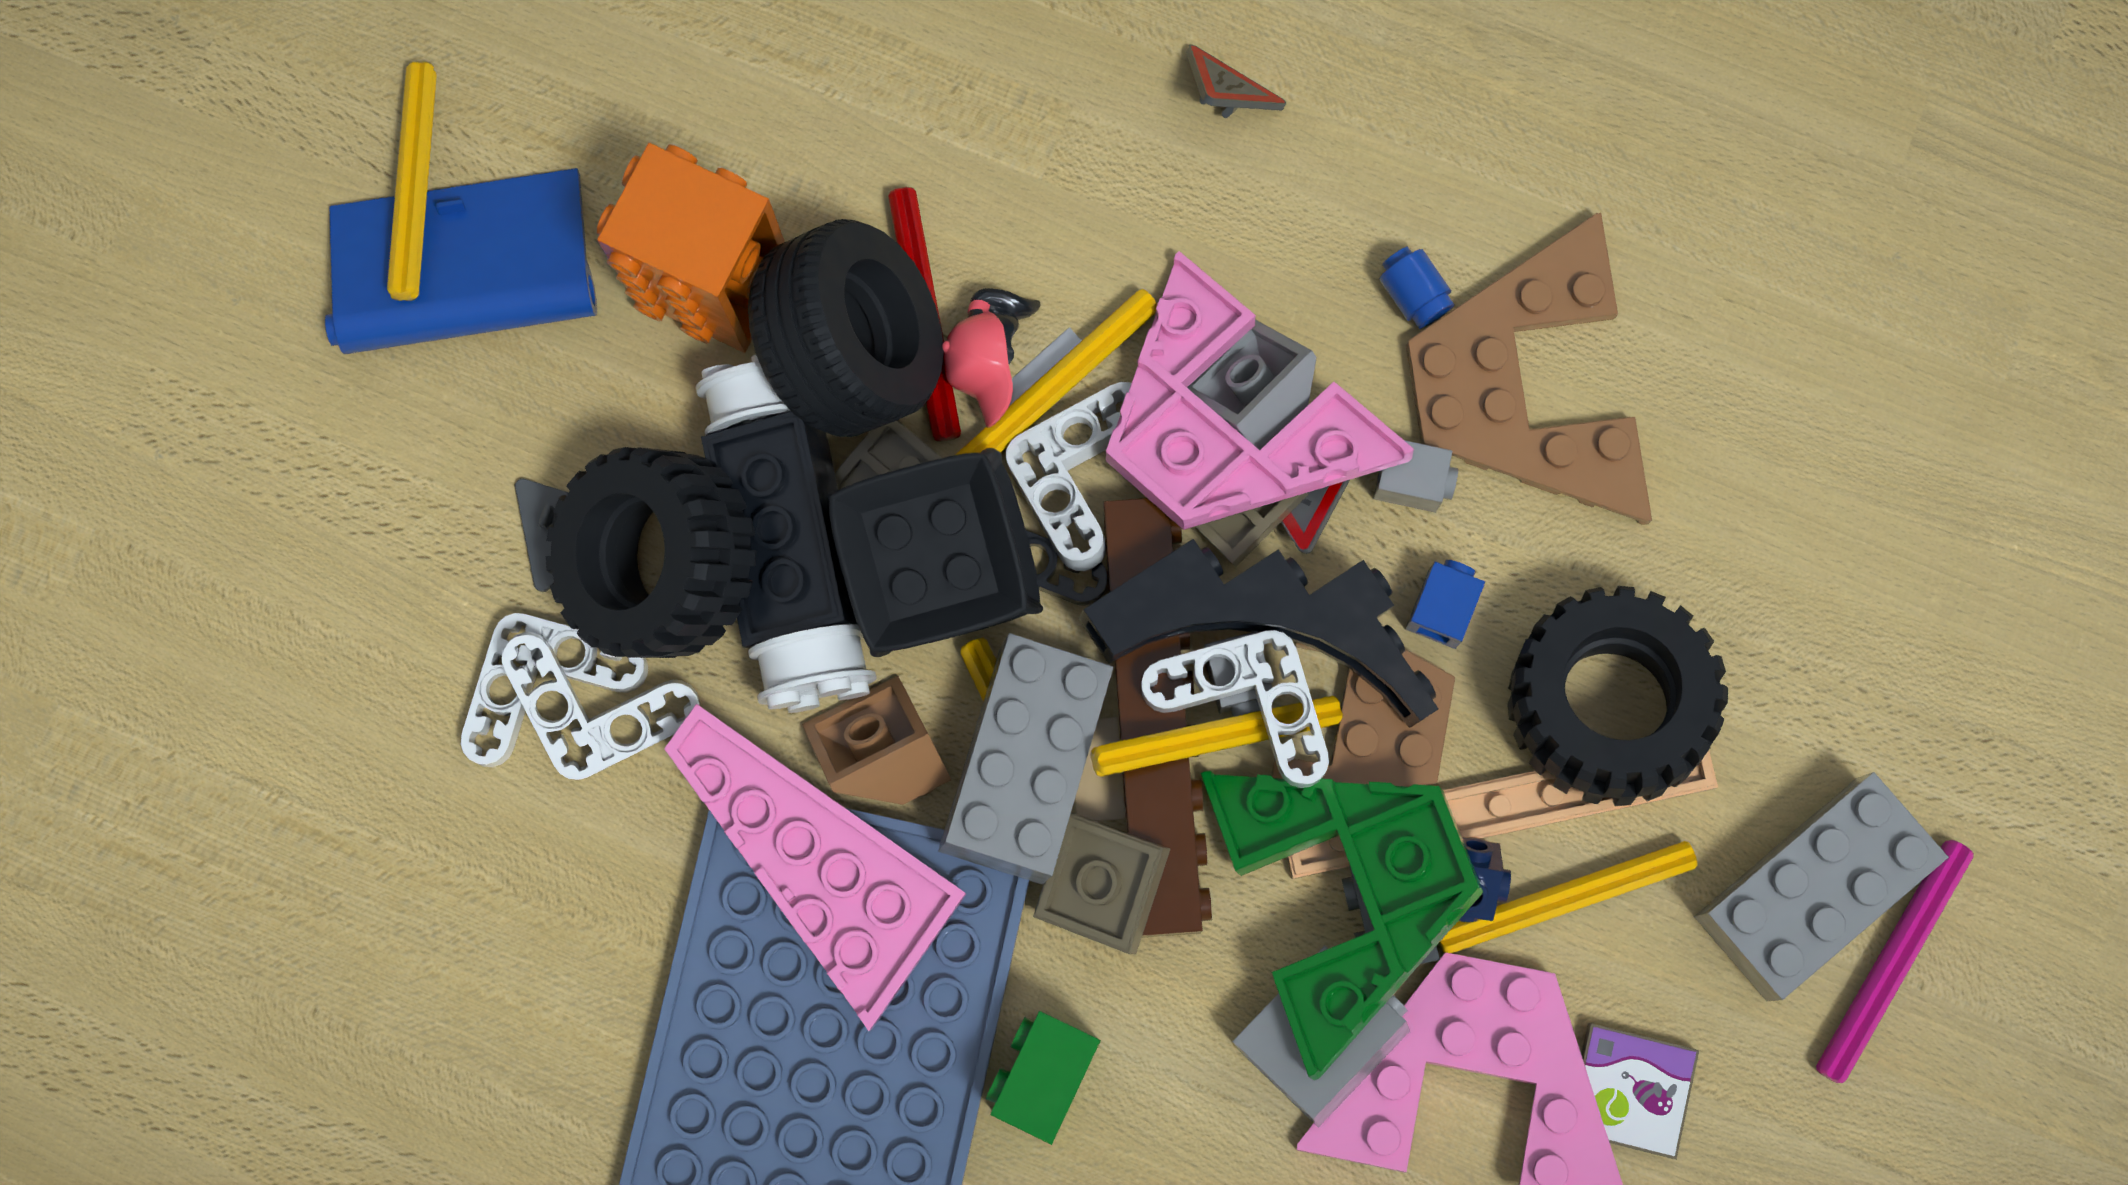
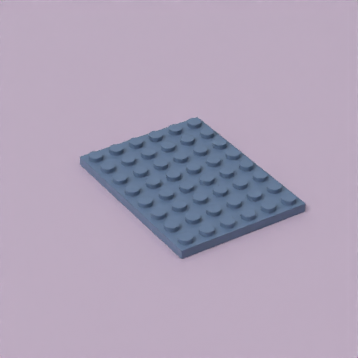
M846 808L966 893V896L873 1029L868 1031L847 999L833 983L826 970L807 944L804 943L709 810L619 1185H962L1029 880L938 852L944 829Z

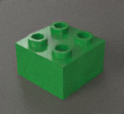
M1041 1011L1038 1012L1035 1021L1024 1017L1010 1046L1020 1052L1011 1072L1000 1068L987 1094L986 1099L995 1103L990 1115L1052 1145L1101 1040Z

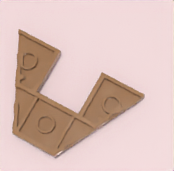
M1601 213L1594 214L1410 339L1406 345L1421 444L1452 450V456L1464 460L1466 464L1486 471L1491 469L1520 479L1521 483L1555 495L1563 494L1577 499L1581 504L1590 507L1598 506L1638 520L1637 523L1641 525H1647L1652 521L1635 417L1530 430L1514 332L1614 320L1616 318L1618 310Z

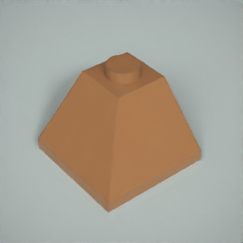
M899 676L870 689V694L851 699L802 724L825 777L835 793L904 805L920 796L931 793L935 788L951 781Z

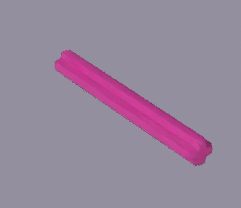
M1947 840L1942 844L1941 849L1949 858L1921 881L1819 1059L1816 1070L1827 1079L1835 1083H1844L1849 1077L1974 857L1973 851L1962 843L1955 840Z

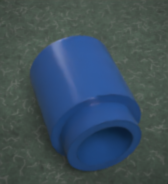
M1405 247L1383 262L1382 266L1386 271L1379 278L1380 282L1406 320H1414L1419 329L1432 324L1455 305L1448 296L1452 290L1423 249L1412 252L1409 247Z

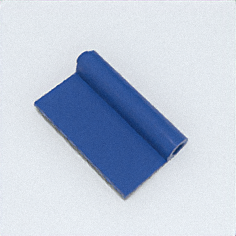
M578 168L427 191L419 295L413 301L394 300L387 290L395 196L329 206L332 314L325 316V327L331 346L339 345L343 354L597 316L595 286L586 257L581 182Z

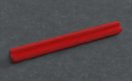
M913 187L894 189L889 192L888 197L896 241L913 260L927 283L939 316L916 190ZM944 353L940 377L936 388L927 401L932 435L934 440L938 442L954 440L961 435L953 386L946 379Z

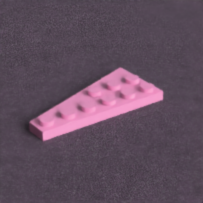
M696 704L664 748L713 814L728 838L747 861L804 943L807 944L826 970L833 983L847 999L867 1030L871 1031L966 896V893Z

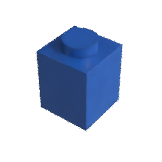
M1445 560L1443 565L1434 562L1427 572L1405 629L1456 649L1463 641L1485 581L1475 578L1476 571L1463 563Z

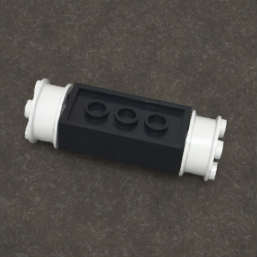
M755 354L751 357L752 362L737 366L729 364L708 367L701 372L703 379L696 385V392L700 398L706 399L711 424L704 431L705 436H702L701 440L705 458L711 462L713 467L721 468L730 477L733 484L729 489H739L747 505V508L743 510L744 515L753 521L755 536L750 537L751 550L757 551L756 566H750L748 579L752 580L753 584L749 596L740 600L739 606L742 608V611L737 617L742 646L749 648V658L759 661L764 691L757 695L758 703L768 705V709L787 707L788 713H796L819 707V698L837 695L838 700H848L870 694L868 684L874 682L877 678L875 671L866 670L860 641L863 636L850 602L832 533L827 495L831 491H838L827 434L809 426L790 411L777 396L765 377Z

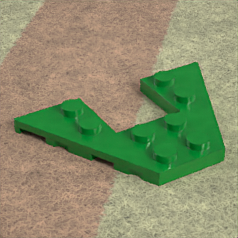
M1204 771L1201 773L1204 785L1234 869L1240 876L1339 836L1374 930L1271 972L1308 1077L1315 1081L1327 1071L1482 895V887L1444 791L1440 786L1413 784L1406 787L1395 786L1392 783L1370 781L1369 784L1335 782L1333 779L1321 778L1318 783L1311 787L1298 788L1290 785L1284 779L1273 778L1271 775L1257 774V777L1217 775L1211 771Z

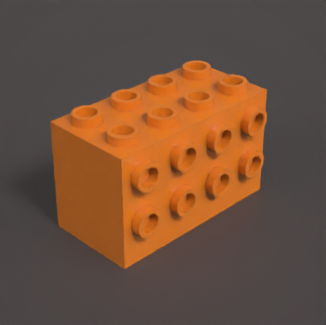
M648 143L642 156L636 155L629 162L622 180V185L625 188L616 205L609 204L599 219L597 225L599 237L597 241L608 258L606 262L615 269L617 273L616 279L624 284L626 288L625 294L636 301L633 307L640 313L657 321H662L664 316H667L682 323L681 331L700 342L709 344L711 338H714L745 353L752 341L748 317L751 283L764 256L772 248L785 242L770 200L747 189V182L729 170L717 168L716 172L713 173L696 165L698 162L697 158L680 147L669 144L666 150Z

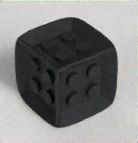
M987 448L981 453H965L923 462L864 479L836 492L831 491L828 493L831 528L848 595L861 634L873 657H881L895 650L953 638L1006 623L1027 614H1039L1043 611L1036 580L1038 579L1021 511L1010 478L1001 462L1002 455L998 450Z

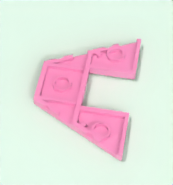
M1178 251L1175 254L1174 265L1163 296L1159 299L1152 327L1148 330L1132 384L1129 392L1125 395L1120 410V418L1112 432L1106 449V462L1185 530L1407 463L1412 459L1414 448L1335 382L1329 385L1260 450L1190 391L1187 387L1255 326L1256 315Z
M1446 952L1404 1005L1408 1011L1402 1017L1407 1021L1410 1032L1319 1128L1314 1123L1298 1142L1296 1149L1297 1151L1406 1173L1426 1063L1535 1085L1519 1185H1623L1556 974Z

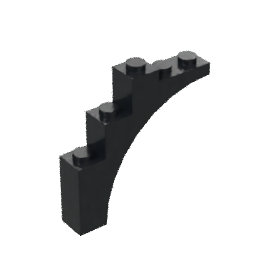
M1192 539L1083 609L1078 618L1108 664L1146 644L1185 633L1217 630L1257 631L1259 633L1276 630L1285 633L1292 641L1312 647L1349 667L1383 695L1409 728L1438 710L1433 701L1436 698V692L1428 678L1419 670L1413 672L1402 655L1405 652V647L1399 635L1391 626L1385 625L1383 627L1377 619L1394 606L1389 598L1392 595V590L1383 574L1376 568L1370 570L1364 560L1309 595L1305 589V586L1308 585V580L1303 570L1293 558L1285 559L1279 549L1224 584L1220 579V576L1224 574L1223 569L1216 556L1208 547L1200 549L1195 540Z

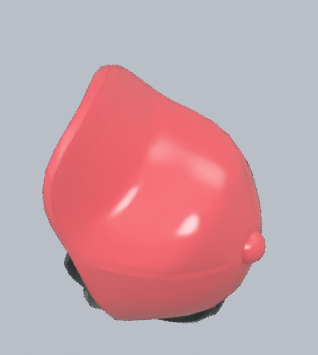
M994 288L981 289L973 294L967 312L968 317L954 326L947 340L942 344L948 383L955 389L977 400L987 428L992 427L999 421L1008 409L1012 399L1013 383L1009 364L1014 358L1011 342L1013 335L1019 328L1018 320L1032 316L1041 306L1038 300H1028L1011 292Z

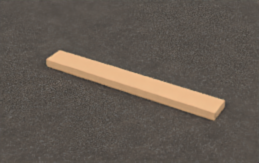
M1708 751L1688 778L1677 787H1668L1662 796L1650 801H1646L1642 796L1636 797L1631 805L1614 806L1613 798L1603 797L1599 804L1582 801L1584 792L1573 787L1565 794L1553 787L1556 777L1547 770L1541 775L1536 771L1443 791L1461 837L1484 839L1718 788L1710 752ZM1339 836L1287 857L1292 879L1350 867Z

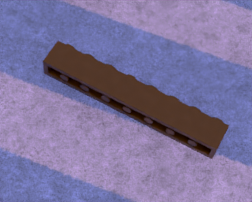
M1148 498L1104 501L1109 592L1172 553V544H1182V529ZM1190 633L1146 644L1115 660L1121 741L1192 726L1186 724L1185 709L1168 713L1153 710L1146 704L1141 689L1144 672L1150 665L1163 659L1181 655V650H1190ZM1187 671L1186 678L1175 681L1170 680L1167 673L1158 674L1157 685L1150 687L1152 693H1162L1165 700L1174 699L1175 688L1191 683L1190 693L1194 695L1193 672ZM1190 757L1123 772L1127 833L1170 848L1142 938L1201 934L1203 931L1202 921H1212L1210 889L1199 888L1198 866H1207L1208 864L1205 833H1195L1193 812L1203 811L1201 778L1191 779Z

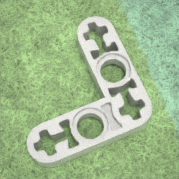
M1119 382L1110 385L1028 429L1011 440L1006 449V460L1013 479L1061 561L1068 568L1075 571H1087L1100 564L1106 554V543L1099 523L1072 480L1068 470L1107 449L1112 432L1120 418V412L1116 411L1115 405L1118 402L1124 401L1125 395L1129 392L1132 384L1130 382ZM1098 412H1101L1103 421L1106 420L1108 429L1105 431H1101L1098 418L1095 415ZM1084 423L1092 429L1090 439L1083 444L1071 445L1063 439L1064 432L1073 424ZM1031 451L1033 455L1039 457L1045 476L1038 481L1031 466L1023 460L1022 455L1025 452ZM1063 490L1071 496L1070 503L1064 510L1053 513L1041 507V501L1048 492ZM1072 522H1075L1081 537L1084 540H1089L1090 549L1087 552L1081 553L1077 547L1073 548L1070 533L1066 528Z
M514 613L505 616L494 629L461 734L463 753L469 760L483 767H495L509 759L514 750L525 709L517 695L509 704L497 705L491 700L489 692L490 686L495 679L504 675L507 676L503 665L497 664L508 643L507 636L509 632L518 633L522 625L526 626L525 632L537 633L544 637L551 645L556 657L559 645L565 640L572 638L582 641L586 650L583 661L572 668L561 666L567 678L615 692L628 693L636 690L644 683L648 675L646 658H628L629 662L636 666L634 674H624L621 681H615L616 673L611 669L597 664L596 675L592 676L589 673L597 660V647H591L581 640L577 635L579 629H571L570 626L527 614ZM521 645L515 661L520 664H526L534 678L532 683L524 684L527 692L530 693L532 692L538 672L536 661L542 656V652L539 648L529 650L526 645ZM602 651L600 652V655L606 659L620 661L622 657H615L604 654ZM487 708L498 715L510 716L507 725L499 720L496 721L493 736L501 740L498 750L494 748L489 749L486 756H481L482 748L475 744V738L478 734L487 735L492 719L481 716L483 709Z
M1276 630L1259 632L1160 660L1150 665L1144 672L1141 681L1142 696L1148 706L1162 713L1175 712L1254 689L1276 764L1282 778L1292 786L1305 788L1315 785L1325 775L1329 764L1328 751L1296 646L1285 633ZM1272 643L1275 651H1285L1287 656L1283 657L1279 663L1282 679L1284 680L1292 674L1296 683H1280L1269 691H1265L1263 683H1272L1274 677L1268 663L1259 664L1256 659L1263 654L1264 644ZM1214 657H1222L1230 661L1235 671L1232 681L1225 686H1214L1206 681L1203 675V667L1208 660ZM1194 664V679L1201 693L1192 695L1190 693L1191 683L1175 688L1174 699L1165 700L1162 693H1152L1150 687L1157 685L1158 674L1167 673L1168 678L1173 681L1186 678L1187 671L1184 666ZM1290 694L1298 698L1303 706L1302 717L1292 724L1279 722L1274 717L1271 708L1272 702L1276 697ZM1306 727L1310 728L1312 736L1302 735L1301 742L1306 755L1316 754L1318 762L1314 763L1311 767V775L1303 776L1300 768L1290 769L1288 762L1294 759L1296 752L1293 740L1290 739L1281 744L1278 735H1294Z
M532 632L517 634L509 640L502 653L504 671L557 771L568 779L580 780L587 778L674 735L696 704L699 705V698L695 689L682 680L673 679L663 682L588 719L551 645L544 637ZM525 643L529 650L539 648L542 652V656L536 661V666L541 676L544 677L551 670L556 677V680L542 682L530 693L527 692L524 684L532 683L534 680L529 668L526 665L516 667L513 663V659L519 654L517 646ZM557 691L563 694L568 702V712L564 717L552 721L543 718L539 714L536 706L537 699L544 692ZM673 691L677 698L687 696L690 702L684 706L685 716L677 719L671 712L657 718L656 723L662 729L653 733L649 717L639 705L649 702L650 710L653 712L666 704L665 694L667 692ZM624 714L637 718L642 727L640 738L630 744H621L616 741L610 731L611 723L615 718ZM574 719H577L581 727L573 728L571 734L579 747L587 744L591 747L592 751L586 756L587 765L579 767L576 761L566 763L563 756L567 754L569 747L563 734L553 741L548 732L562 730Z

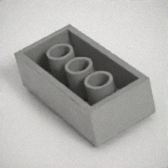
M1011 633L1008 634L999 649L938 852L1039 884H1044L1052 877L1113 666Z
M1872 772L1852 781L1694 917L1766 1001L1784 1000L1949 857L1875 772Z

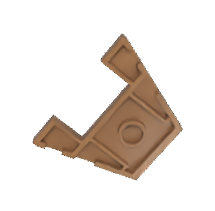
M1295 642L1296 648L1319 652L1312 647ZM1405 650L1402 655L1413 672L1421 671L1432 684L1436 692V698L1433 701L1438 707L1437 711L1409 728L1383 695L1348 667L1341 705L1343 718L1338 724L1331 765H1328L1327 771L1322 778L1333 779L1335 782L1369 784V781L1392 783L1395 786L1406 787L1413 784H1437L1455 677ZM1274 758L1271 776L1283 779ZM1294 758L1288 762L1290 769L1300 768L1303 776L1311 775V767L1316 762Z

